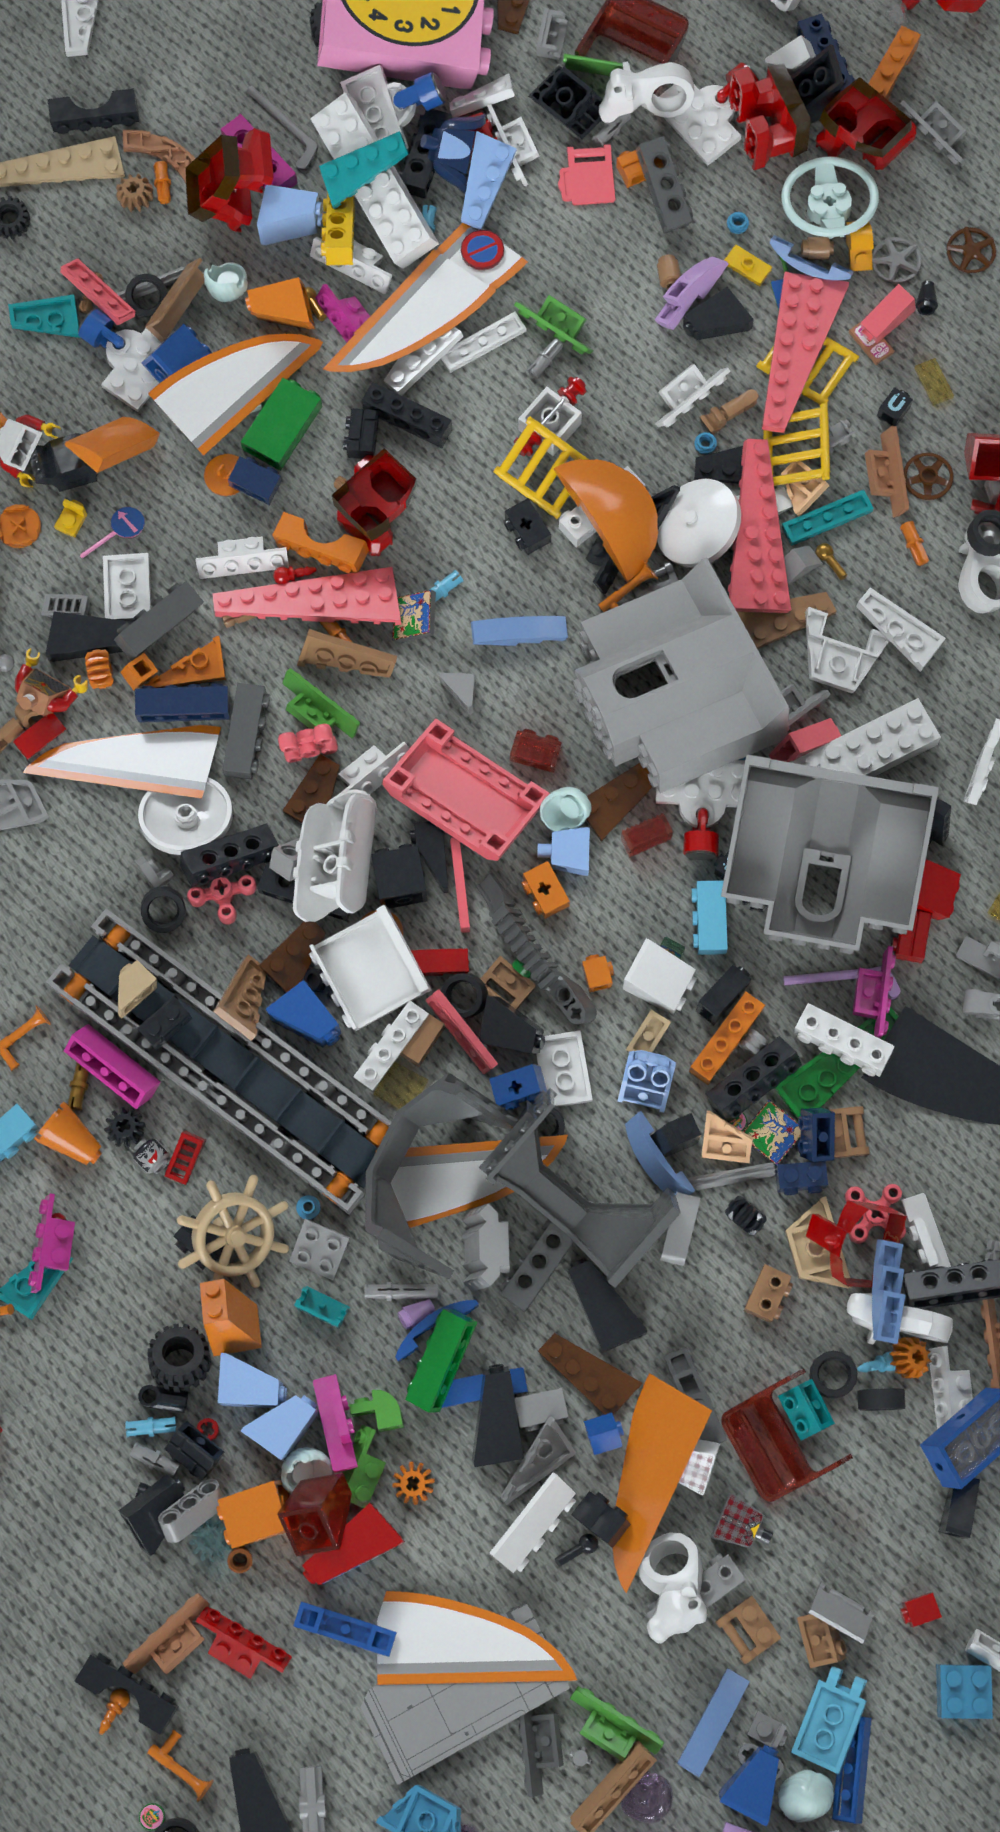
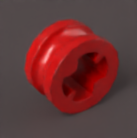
M204 1418L198 1423L197 1429L204 1434L202 1426L204 1424L208 1426V1422L212 1423V1429L215 1431L212 1435L208 1434L207 1437L212 1441L219 1434V1425L211 1418Z

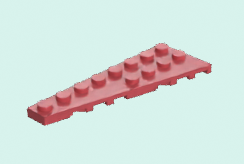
M791 272L784 273L762 430L779 433L785 432L794 408L848 290L849 282L825 280Z
M746 439L743 442L741 461L743 469L742 478L739 481L740 497L738 501L741 508V524L732 546L734 554L733 563L730 565V572L732 573L731 582L728 585L729 598L737 612L788 613L791 611L768 440Z
M393 567L293 581L286 584H273L212 593L216 617L231 616L235 618L245 615L256 616L258 619H266L267 616L280 617L281 620L301 618L302 621L314 622L348 620L351 623L359 624V621H373L374 624L381 625V622H395V625H402Z

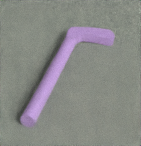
M882 966L864 969H870L881 972ZM858 969L783 976L784 986L857 979ZM890 972V976L893 977V986L891 991H888V996L894 1000L900 995L901 990Z

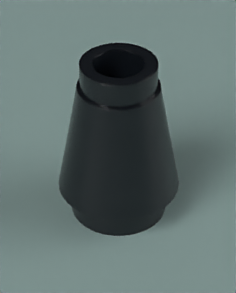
M932 281L922 282L916 301L918 313L928 316L932 315L938 307L935 284Z

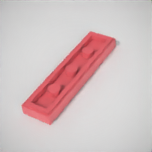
M78 258L61 266L60 273L117 325L135 317L136 311Z
M451 837L460 929L462 933L470 932L461 845L460 841Z
M440 989L426 999L427 1004L445 1024L449 1032L483 1074H486L498 1065L497 1061Z

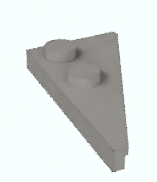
M552 1416L545 1422L500 1497L506 1505L576 1454L574 1448Z

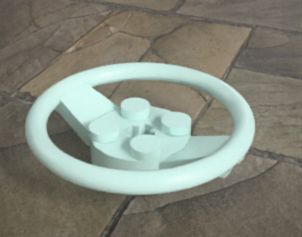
M820 157L801 164L790 173L783 185L781 200L787 217L797 227L807 233L832 239L839 236L844 237L865 226L876 212L879 192L874 178L861 165L840 157ZM834 166L843 167L858 174L865 181L870 192V202L866 212L858 220L846 226L845 221L850 218L852 198L846 190V186L843 183H838ZM815 168V186L811 188V193L808 196L807 216L811 223L814 222L821 227L812 225L800 218L794 211L790 201V193L795 181L802 174Z

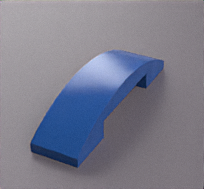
M466 1300L452 1303L425 1317L409 1332L401 1343L395 1356L397 1361L401 1362L419 1349L414 1340L436 1325V1318L443 1309H454L467 1315L479 1306L476 1300Z
M524 1368L509 1369L513 1393L528 1392ZM483 1374L453 1380L442 1408L480 1401Z
M302 1601L293 1625L294 1627L387 1657L390 1656L397 1634L395 1631Z

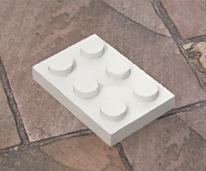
M149 554L103 556L105 618L136 621L134 616L145 609L147 612L151 609Z
M581 1031L545 1036L544 1047L540 1049V1053H536L538 1066H541L547 1090L551 1088L557 1093V1096L554 1098L555 1106L562 1107L592 1102Z

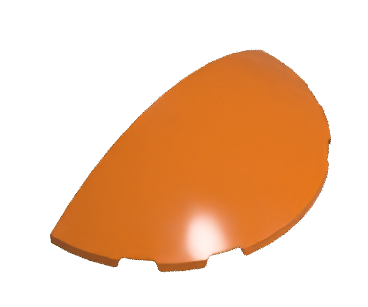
M578 459L555 467L553 470L576 505L582 508L603 540V546L626 582H629L641 572L644 566L643 561L648 563V559L657 543L658 515L648 490L632 473L604 460Z

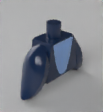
M485 114L476 117L450 118L443 122L440 128H435L432 136L424 134L421 138V147L429 149L428 160L433 162V168L436 173L464 194L466 193L468 179L463 174L467 173L475 131L468 130L478 129L485 125Z

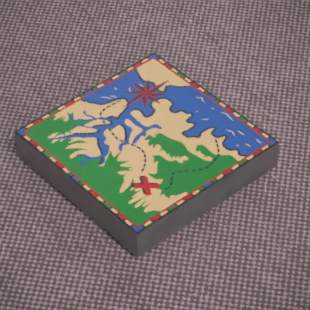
M426 590L397 597L402 625H395V622H393L392 641L404 642L433 636L435 630L436 592Z
M771 1100L765 1103L743 1130L744 1133L752 1137L751 1147L770 1163H774L775 1167L800 1139L798 1122Z

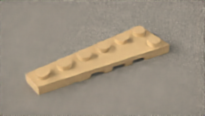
M115 136L0 162V187L42 184L43 182L58 183L69 180L83 181L94 178L125 177Z

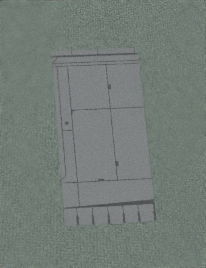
M526 1602L501 1615L530 1628L545 1639ZM567 1681L376 1685L368 1690L360 1708L397 1785L565 1692L570 1687Z

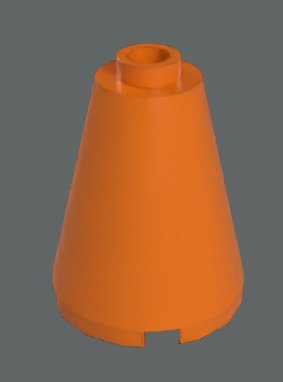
M63 1101L60 1105L63 1110L59 1108L51 1115L38 1132L40 1135L37 1134L34 1140L85 1165L89 1162L94 1164L102 1154L99 1151L102 1146L70 1106Z

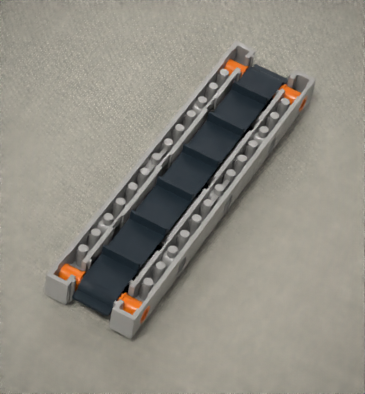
M105 909L91 926L98 938L93 935L67 968L60 964L46 981L48 986L350 1215L364 1197L363 1191L360 1190L359 1186L363 1189L366 1187V1170L392 1122L259 1022L256 1024L257 1036L251 1041L226 1021L222 1020L213 1012L222 997L219 992L111 911ZM138 960L158 981L174 993H171L157 982V989L121 1019L118 1016L120 971L125 965L133 964V962ZM97 989L104 993L106 996H108L111 1000H108L105 996L99 993ZM174 996L190 1013L193 1019L186 1025H182V1029L156 1051L137 1029L139 1025L129 1015H133L143 1023ZM233 1036L235 1039H237L239 1042H241L243 1045H245V1046H246L247 1048H249L250 1050L248 1051L246 1048H244L242 1045H240L238 1042H236V1041H235L234 1039H232L231 1037ZM206 1070L223 1084L212 1081L204 1074V1071ZM306 1093H309L311 1096H313L315 1099H317L319 1102H321L323 1105H325V1107H323L322 1105H320L318 1102H316L314 1099H312V1098H311L310 1096H308ZM345 1121L349 1123L351 1126H353L355 1129H357L359 1133H357L355 1130H353L351 1127L345 1124ZM279 1128L284 1129L286 1132H288L290 1135L296 1138L298 1142H296L294 1139L290 1140L279 1130ZM317 1156H319L321 1159L325 1160V1161H326L327 1163H329L331 1166H328L326 1163H324L322 1160H320Z

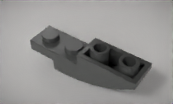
M687 1347L664 1356L677 1389L712 1410L699 1439L719 1444L727 1441Z

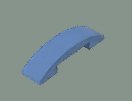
M775 235L769 242L784 261L807 275L825 280L851 279L854 274L853 270L835 262L829 270L791 253L794 244Z
M641 1111L638 1112L625 1126L630 1145L639 1163L663 1192L668 1187L675 1195L677 1192L691 1195L695 1192V1189L682 1171L676 1174L650 1137L654 1129Z

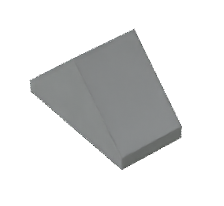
M810 546L794 548L784 557L788 585L823 564Z
M442 672L439 675L440 683L470 715L473 714L476 690L475 674Z

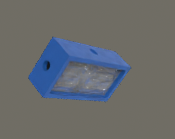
M999 1388L983 1389L920 1444L942 1487L962 1489L1000 1455Z

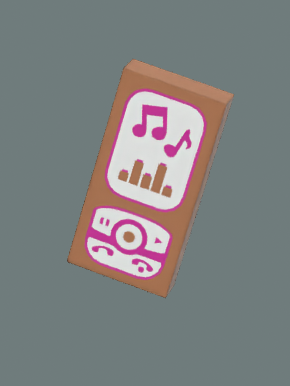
M860 323L849 330V334L875 365L894 353V350L884 338L878 343L873 339L868 341L861 333Z

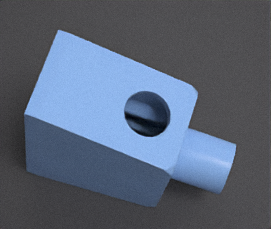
M590 827L552 832V844H538L537 858H551L553 870L588 876Z

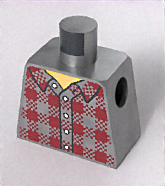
M729 1493L710 1538L751 1548L754 1540L769 1545L774 1531L761 1526L764 1514L734 1494Z

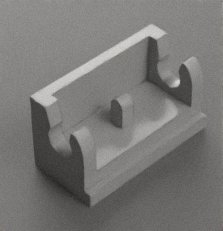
M544 8L537 41V56L560 60L568 20L559 19L565 18L566 14L564 12Z

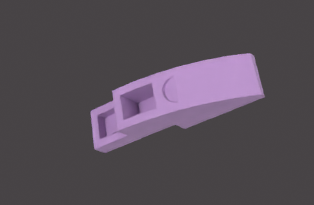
M710 257L687 270L664 294L663 298L667 303L655 321L663 327L674 330L695 299H704L710 292L713 285L728 266V262Z

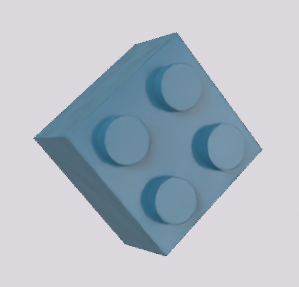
M936 1664L937 1717L993 1719L991 1666Z

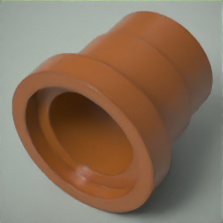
M245 1546L234 1548L229 1553L227 1563L233 1572L244 1573L252 1566V1554ZM237 1553H243L247 1559L239 1563L233 1557Z

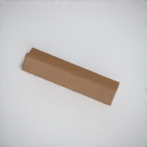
M201 258L186 265L145 326L160 342L167 339L204 283V274L198 269L202 262Z
M637 1741L631 1747L623 1762L620 1760L571 1815L570 1819L572 1821L570 1823L577 1831L595 1832L657 1761L642 1743Z

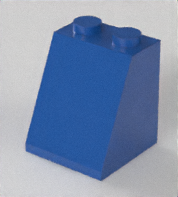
M183 324L146 357L141 364L160 384L181 368L212 352L207 345L199 342L192 328L186 327Z
M304 980L266 1008L267 1014L273 1023L322 1048L326 1045L330 1047L340 1039L341 1030L339 1024Z

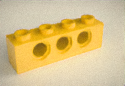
M327 192V198H323V211L326 213H322V241L325 242H321V256L326 257V265H353L354 195L351 198H346L335 209L332 207Z

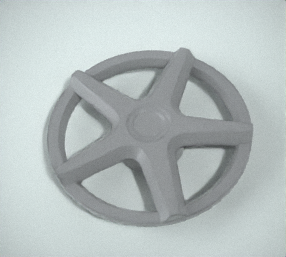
M887 237L875 247L872 254V266L877 275L885 281L902 283L912 279L918 273L921 266V255L917 245L909 240L899 237ZM892 242L903 243L909 247L898 252ZM886 245L889 255L876 257L878 250ZM913 251L917 257L916 267L906 261V258ZM876 264H888L890 267L888 278L880 273ZM904 268L912 272L910 276L904 279H895L898 269Z

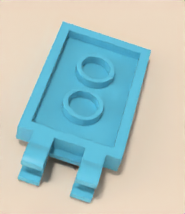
M832 1666L827 1681L818 1680L791 1753L840 1774L867 1700L860 1698L867 1680L856 1676L852 1688L849 1689L838 1684L844 1670Z

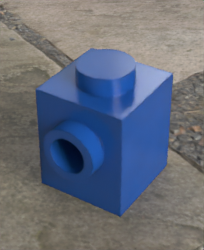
M612 1413L584 1421L594 1455L623 1447L620 1436L624 1435L620 1421L615 1422Z

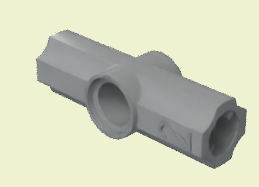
M322 1766L300 1767L301 1796L299 1797L300 1819L303 1820V1832H326L325 1818H327V1810H325L326 1795L323 1793Z

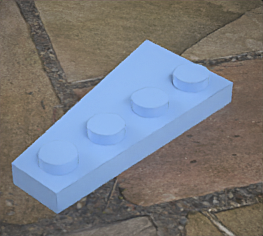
M476 131L461 222L482 230L517 152V148Z

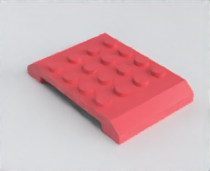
M435 718L383 779L382 785L390 796L485 859L498 861L540 810L542 801L550 793L534 782L530 781L529 784H526L453 736L454 730Z

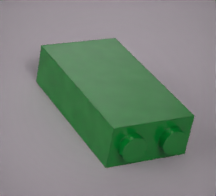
M282 378L241 440L242 450L281 471L322 408L319 394L313 390H305L294 380L289 381Z

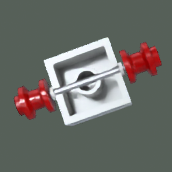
M569 377L567 379L568 386L566 389L563 387L559 388L558 394L546 387L518 418V430L521 433L527 426L525 422L531 416L566 442L581 425L582 412L574 406L577 403V395L583 396L586 393V385L583 380L578 377ZM534 430L519 454L521 456H531L533 454L532 447L534 445L540 446L544 437ZM551 444L547 452L554 456L559 448Z

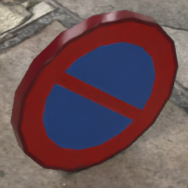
M490 230L473 231L462 241L460 250L462 259L468 266L474 269H491L498 265L504 256L503 241Z

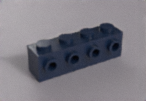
M822 13L798 21L796 34L798 37L802 35L810 41L815 55H818L830 44L834 45L844 81L840 92L843 91L855 79L853 75H849L846 59L841 57L838 41L833 39L831 35L830 23L825 21Z
M191 684L187 687L179 688L176 685H166L164 688L143 686L141 689H135V716L138 723L230 720V692L228 686L223 684H212L210 687Z

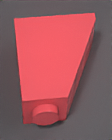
M898 284L860 323L862 335L868 341L873 339L878 343L916 310L915 298Z
M832 718L789 733L772 750L769 756L772 760L794 761L842 735Z

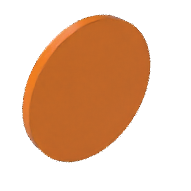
M222 454L214 457L207 464L204 471V480L207 487L215 494L231 496L240 492L228 484V478L239 459L238 456Z

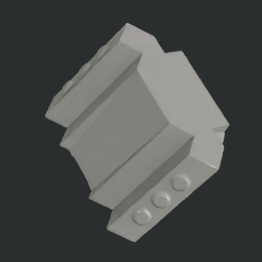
M488 1203L470 1210L461 1220L469 1227L461 1236L464 1239L465 1263L462 1266L470 1273L463 1283L472 1291L491 1286L499 1278L500 1273H510L508 1221H498V1212Z

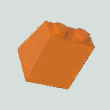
M299 277L247 290L248 297L245 298L247 309L259 320L310 330L315 329L306 287Z
M225 1279L200 1283L203 1325L213 1356H220L221 1353L231 1354L262 1348L257 1304Z
M273 1480L218 1499L217 1513L220 1520L224 1521L226 1527L224 1537L227 1544H231L232 1549L299 1528L289 1493L284 1489L281 1480Z

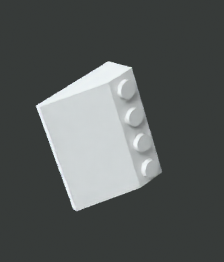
M553 1472L491 1550L490 1554L512 1573L516 1569L521 1573L530 1561L526 1558L532 1549L537 1552L545 1542L542 1536L547 1530L553 1532L561 1521L557 1518L563 1510L568 1512L576 1502L573 1498L576 1493Z

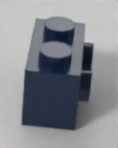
M240 456L228 478L229 486L270 506L281 484L279 472L271 467L263 468L259 466V463L250 457L245 459Z
M825 1108L801 1109V1116L798 1119L800 1129L798 1151L800 1157L811 1162L834 1160L835 1112Z
M826 1161L778 1164L775 1168L777 1192H784V1195L799 1194L798 1191L808 1190V1193L823 1192L822 1189L828 1186Z

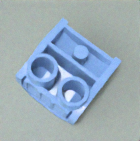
M644 1050L629 1051L618 1102L627 1101L660 1109L659 1112H664L676 1062L665 1055Z

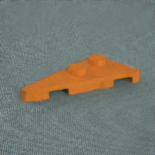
M215 636L212 638L213 641L201 649L199 647L191 655L183 657L171 665L169 670L160 676L156 675L150 679L145 686L164 688L166 685H176L181 687L226 680L220 636Z

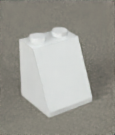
M646 938L624 979L623 990L674 1015L675 1011H681L685 1004L686 998L683 996L686 990L691 991L697 980L694 977L696 969Z

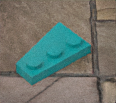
M74 294L8 304L12 329L80 338L78 336L79 320Z
M70 1256L69 1264H70L71 1261L74 1259V1258H72L71 1256ZM32 1260L26 1268L18 1274L15 1273L0 1288V1300L6 1304H12L15 1310L31 1320L65 1272L44 1268L41 1290L37 1293H31V1286L28 1285L30 1272L34 1271L35 1262Z

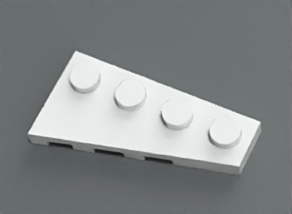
M61 0L65 53L67 57L88 55L99 0Z
M454 327L427 345L398 359L385 377V384L392 391L402 396L463 338L462 332Z
M872 588L868 589L856 606L920 672L946 639Z

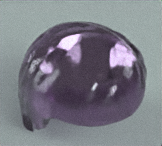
M651 1772L645 1774L621 1801L624 1814L644 1823L653 1824L660 1822L672 1808L674 1795L671 1784L661 1775Z

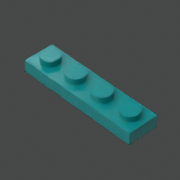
M863 489L784 522L781 527L790 545L793 546L873 512L874 508Z

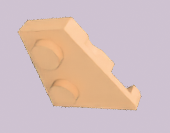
M802 461L792 462L781 475L812 469ZM822 478L785 484L797 517L801 516L829 487V484L822 480Z
M707 1111L701 1158L750 1163L752 1137L713 1112Z

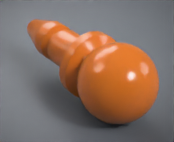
M118 1688L111 1693L110 1703L106 1704L109 1710L100 1724V1735H103L110 1728L116 1713L121 1715L122 1709L129 1704L130 1695L125 1689Z

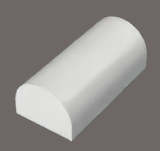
M976 1629L965 1651L1000 1672V1642Z

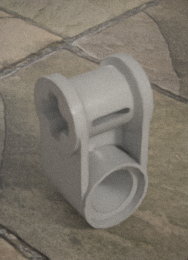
M975 989L965 990L962 1014L964 1016H968V1014L976 1015V1018L1000 1019V1011H997L995 1006L996 1002L1000 1003V994Z

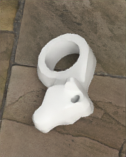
M628 61L623 62V69L611 71L604 99L599 105V115L602 121L611 123L621 115L632 113L641 105L654 115L660 117L678 116L690 107L694 98V83L691 74L684 66L671 62L633 73L630 70ZM673 83L683 88L677 96L672 98H660L653 94L659 86Z
M981 523L979 525V533L986 542L991 544L1000 543V530L992 523ZM966 531L964 534L966 542L959 548V553L967 555L959 578V592L967 607L976 613H991L1000 609V554L984 556L977 553L970 546ZM980 572L986 573L995 582L997 588L995 600L988 598L981 591L978 583Z
M853 1293L850 1295L847 1303V1313L852 1316L854 1323L869 1329L867 1343L873 1345L876 1340L873 1339L872 1293ZM903 1307L900 1332L931 1341L948 1343L953 1329L952 1318L924 1309Z
M670 1532L652 1540L638 1569L643 1584L659 1595L655 1613L647 1623V1630L651 1639L656 1643H663L673 1634L688 1632L696 1624L706 1621L707 1609L700 1596L703 1562L694 1542L682 1533ZM676 1553L688 1557L685 1567L676 1574L666 1576L655 1572L656 1565L667 1555Z

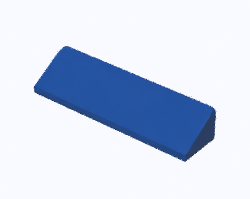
M861 1716L845 1758L844 1767L842 1766L840 1774L836 1773L832 1820L862 1824L872 1718ZM843 1769H844L843 1788H842V1792H841L842 1775H843ZM840 1796H841V1797H842V1799H841V1810H840V1815H839Z

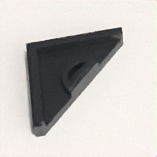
M676 485L652 496L658 515V529L680 492V487Z

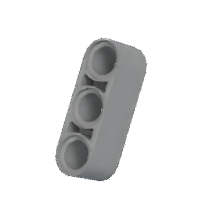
M677 1192L676 1198L681 1213L667 1229L660 1261L684 1266L701 1198Z
M208 1479L201 1482L159 1515L158 1521L168 1542L176 1543L183 1540L217 1513L218 1499L224 1498L217 1480Z

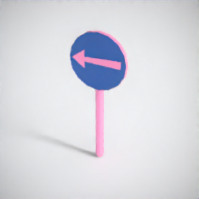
M123 507L117 510L111 519L113 531L84 551L80 557L84 558L116 534L123 538H133L139 535L145 525L142 513L132 507Z

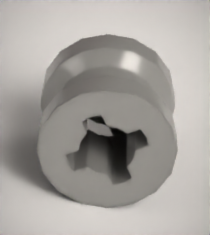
M749 1029L747 1037L741 1040L738 1045L753 1057L763 1047H766L769 1042L757 1031Z

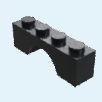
M134 88L112 91L109 100L101 107L95 109L81 108L74 104L69 96L48 99L50 124L53 133L66 134L70 130L78 129L80 131H89L94 127L108 129L113 125L122 124L130 126L134 122H139L137 98Z
M101 1652L98 1655L90 1654L74 1682L95 1695L112 1686L129 1690L135 1696L139 1705L138 1722L159 1735L163 1734L179 1707L174 1704L176 1699L166 1692L160 1695L153 1691L155 1686L145 1679H141L139 1682L132 1678L133 1672L120 1665L119 1669L110 1664L112 1659Z

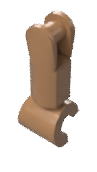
M750 389L722 405L720 409L718 407L711 408V413L700 416V419L709 432L714 435L724 428L727 421L754 407L757 403L758 392Z
M20 704L16 706L15 716L17 719L12 718L0 728V753L24 731L23 726L30 728L35 724L31 717L38 716V713L30 709L24 710Z

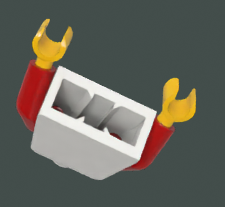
M31 415L20 416L15 421L8 419L0 429V466L16 479L20 478V484L23 487L33 488L29 484V479L35 481L34 474H24L23 471L42 435L41 431L44 430L47 436L57 439L58 437L52 434V430L54 428L61 430V427L54 423L45 424V421Z

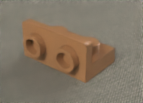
M812 1614L797 1617L810 1668L846 1659V1644L841 1639L838 1629Z

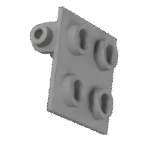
M305 1219L289 1262L334 1280L343 1254L349 1246L350 1237Z

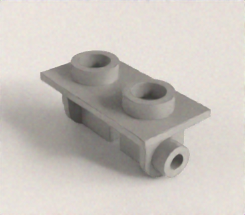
M840 420L829 428L832 437H829L830 454L834 452L833 447L838 443L843 446L853 440L851 435L856 433L857 430L852 432L849 430L851 425L848 420ZM820 437L813 438L809 442L812 450L820 448Z

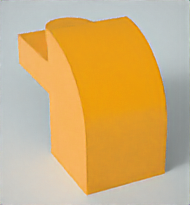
M868 222L859 230L846 235V245L849 247L850 270H872V249H874L872 227Z

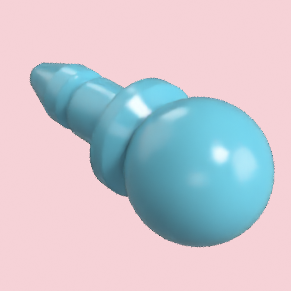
M885 1352L882 1356H876L875 1360L860 1365L857 1371L867 1373L878 1370L882 1373L894 1371L896 1366L890 1364L893 1361V1357L889 1354L891 1352Z

